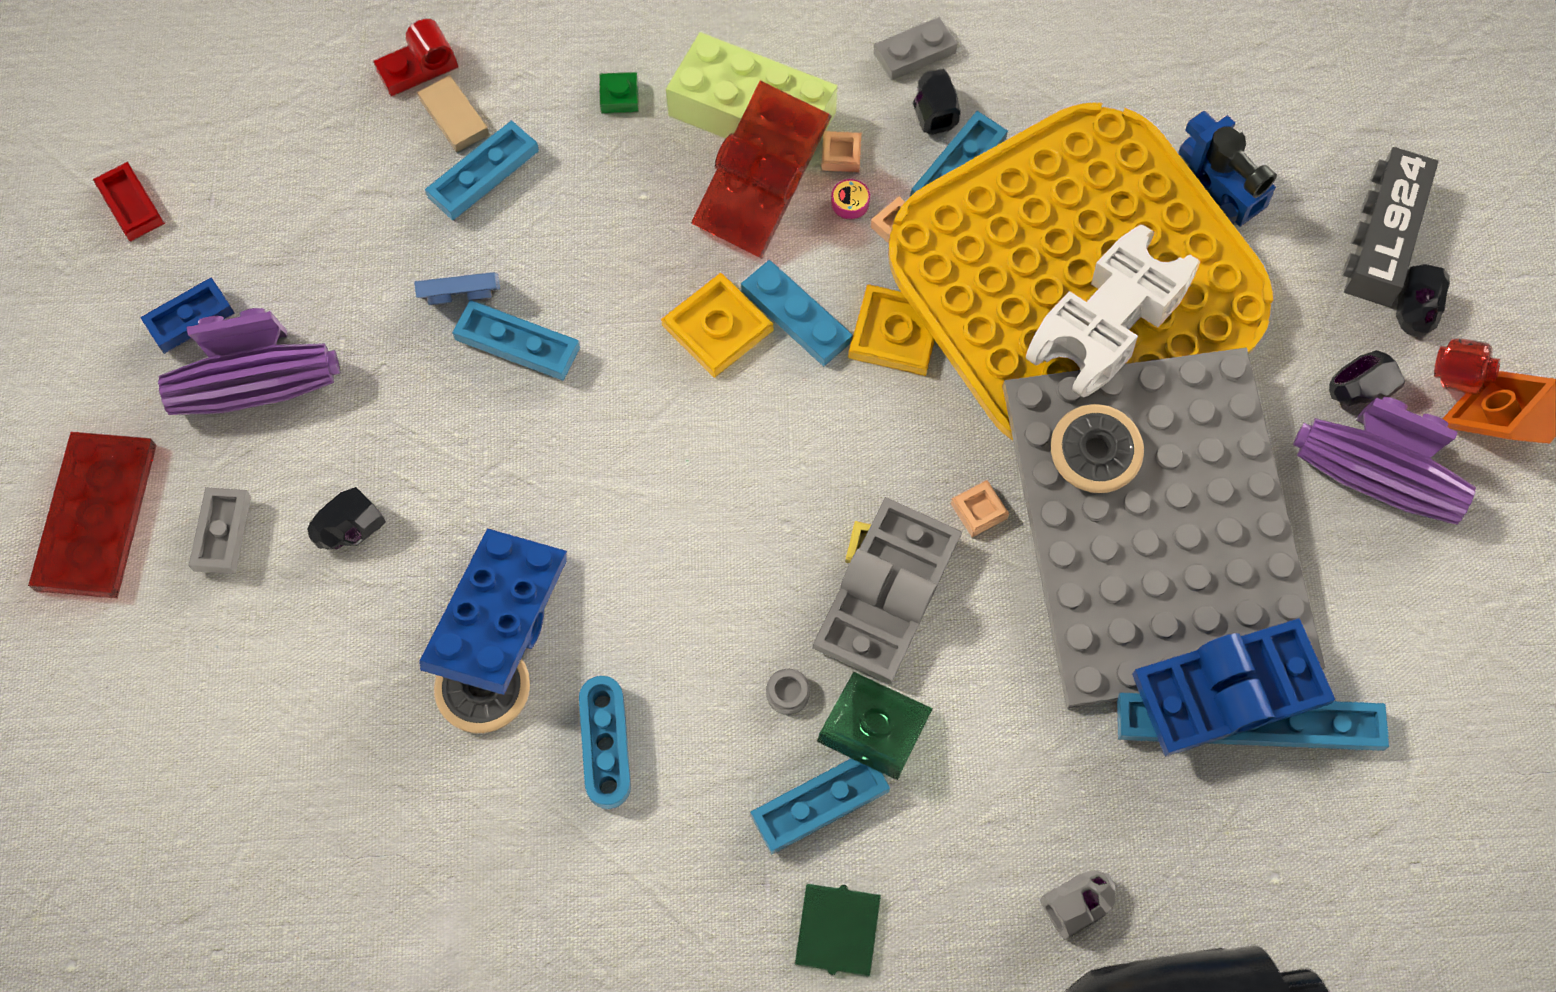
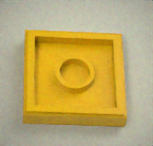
M722 273L715 276L661 319L662 326L713 378L774 331V324Z
M867 284L849 348L848 358L926 376L935 343L934 338L901 291Z

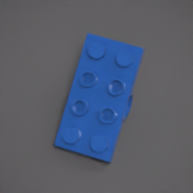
M487 528L419 660L420 670L504 695L525 649H532L538 640L544 620V609L567 562V551Z
M1300 618L1243 636L1239 633L1225 635L1205 643L1196 651L1135 669L1132 673L1165 757L1332 704L1336 700Z

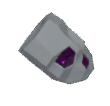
M1093 870L1079 874L1043 895L1040 901L1054 927L1063 939L1066 940L1110 912L1115 904L1116 885L1108 873Z

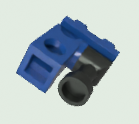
M1202 111L1187 123L1185 131L1190 137L1180 146L1178 154L1189 164L1188 167L1218 206L1233 203L1238 214L1235 223L1241 227L1268 207L1276 188L1273 183L1277 178V174L1267 165L1257 167L1245 154L1246 137L1243 132L1239 133L1234 129L1236 123L1227 115L1217 122L1206 111Z

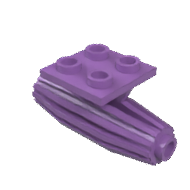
M252 308L240 312V317L224 320L222 316H210L198 320L199 325L187 327L188 335L198 343L208 358L159 375L158 384L161 401L168 415L221 414L287 401L333 384L334 375L340 374V365L336 351H328L325 343L276 345L279 338L288 337L286 328L271 311L265 312L263 308Z
M1376 397L1359 413L1356 421L1364 424V430L1316 418L1311 425L1304 422L1301 425L1293 443L1294 446L1299 447L1297 456L1344 486L1404 512L1455 525L1461 522L1472 503L1476 487L1431 459L1443 447L1455 440L1458 433L1448 428V422L1440 417L1431 414L1419 416L1407 411L1408 406L1397 399L1383 397L1381 400Z

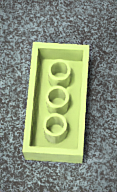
M699 32L666 87L668 116L805 170L823 137V131L827 130L836 114L838 85Z

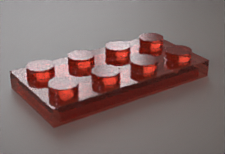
M70 432L28 586L37 592L118 599L157 446L151 438Z

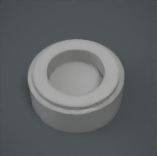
M782 669L775 672L769 678L766 686V696L769 705L776 712L784 715L800 712L809 701L810 686L807 678L801 672L794 669Z

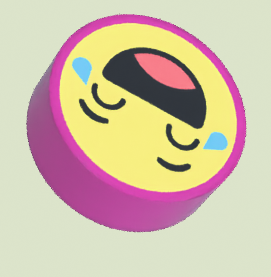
M846 179L834 186L831 195V206L838 216L844 219H857L868 211L870 191L864 183L855 179Z

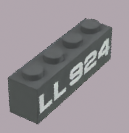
M1392 147L1385 161L1378 159L1370 182L1376 183L1374 191H1368L1361 208V212L1367 214L1365 222L1360 221L1357 225L1351 244L1357 245L1355 254H1349L1342 271V276L1348 277L1343 293L1389 308L1391 307L1405 282L1439 160L1397 147Z

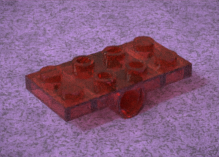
M760 80L735 133H731L726 137L718 151L715 160L716 172L691 224L762 259L832 116Z

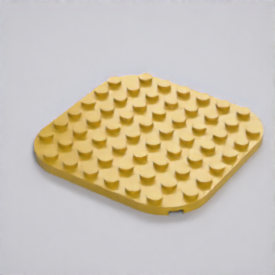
M1083 103L1064 108L917 190L898 211L889 238V265L898 288L987 416L1012 441L1013 437L1002 387L1004 381L1080 370L1073 360L1065 357L1053 358L1049 362L1042 361L1036 366L1026 359L1029 345L1046 315L1069 291L1085 302L1094 295L1098 288L1091 285L1097 261L1119 238L1135 227L1144 225L1154 232L1152 241L1147 248L1148 253L1154 259L1161 262H1171L1179 257L1184 259L1187 255H1192L1200 260V264L1181 303L1158 328L1140 317L1129 329L1138 337L1132 357L1125 364L1247 348L1249 354L1267 330L1270 322L1271 303L1273 302L1272 286L1264 265L1163 133L1148 119L1124 107V110L1120 111L1102 107V103Z

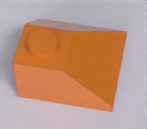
M1487 369L1442 419L1448 422V428L1510 440L1550 444L1556 437V379Z

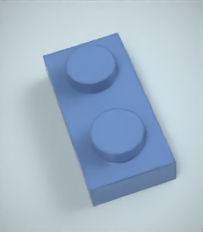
M496 272L414 281L416 297L421 299L427 298L428 305L452 303L451 295L466 293L468 300L492 298V290H501L499 274Z

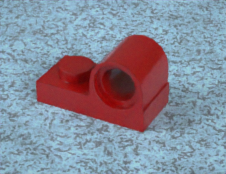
M432 19L418 20L407 29L405 39L408 46L373 60L375 69L390 97L459 68L452 48L436 21Z

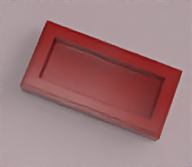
M128 161L92 179L129 242L165 224Z

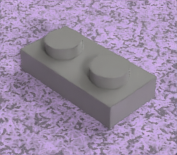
M940 17L874 44V55L890 80L955 54L957 50V42Z
M205 487L189 561V567L194 572L236 574L251 501V495L247 490Z

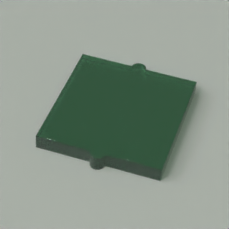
M806 883L795 965L828 970L830 976L840 972L870 977L881 895L848 890L846 885L833 888Z

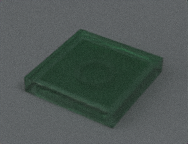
M853 672L822 727L817 742L898 780L933 708Z

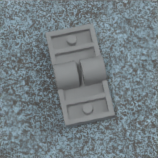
M885 497L860 549L858 548L845 572L839 592L814 640L812 648L891 685L957 546L962 531Z

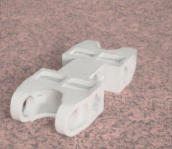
M1144 225L1135 227L1119 238L1097 261L1091 285L1098 288V290L1087 302L1069 291L1046 315L1029 345L1026 359L1036 366L1042 361L1049 362L1057 357L1073 360L1079 366L1081 372L1077 376L1072 390L1081 397L1091 395L1108 383L1132 357L1138 336L1129 329L1138 319L1142 317L1158 328L1181 303L1198 270L1200 260L1192 255H1187L1184 259L1179 257L1171 262H1161L1154 259L1147 251L1154 232Z

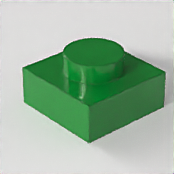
M637 72L600 73L601 114L639 112Z

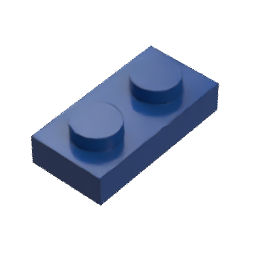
M212 277L140 318L164 354L191 339L187 333V327L199 325L198 320L210 316H222L226 319L233 315L234 311Z

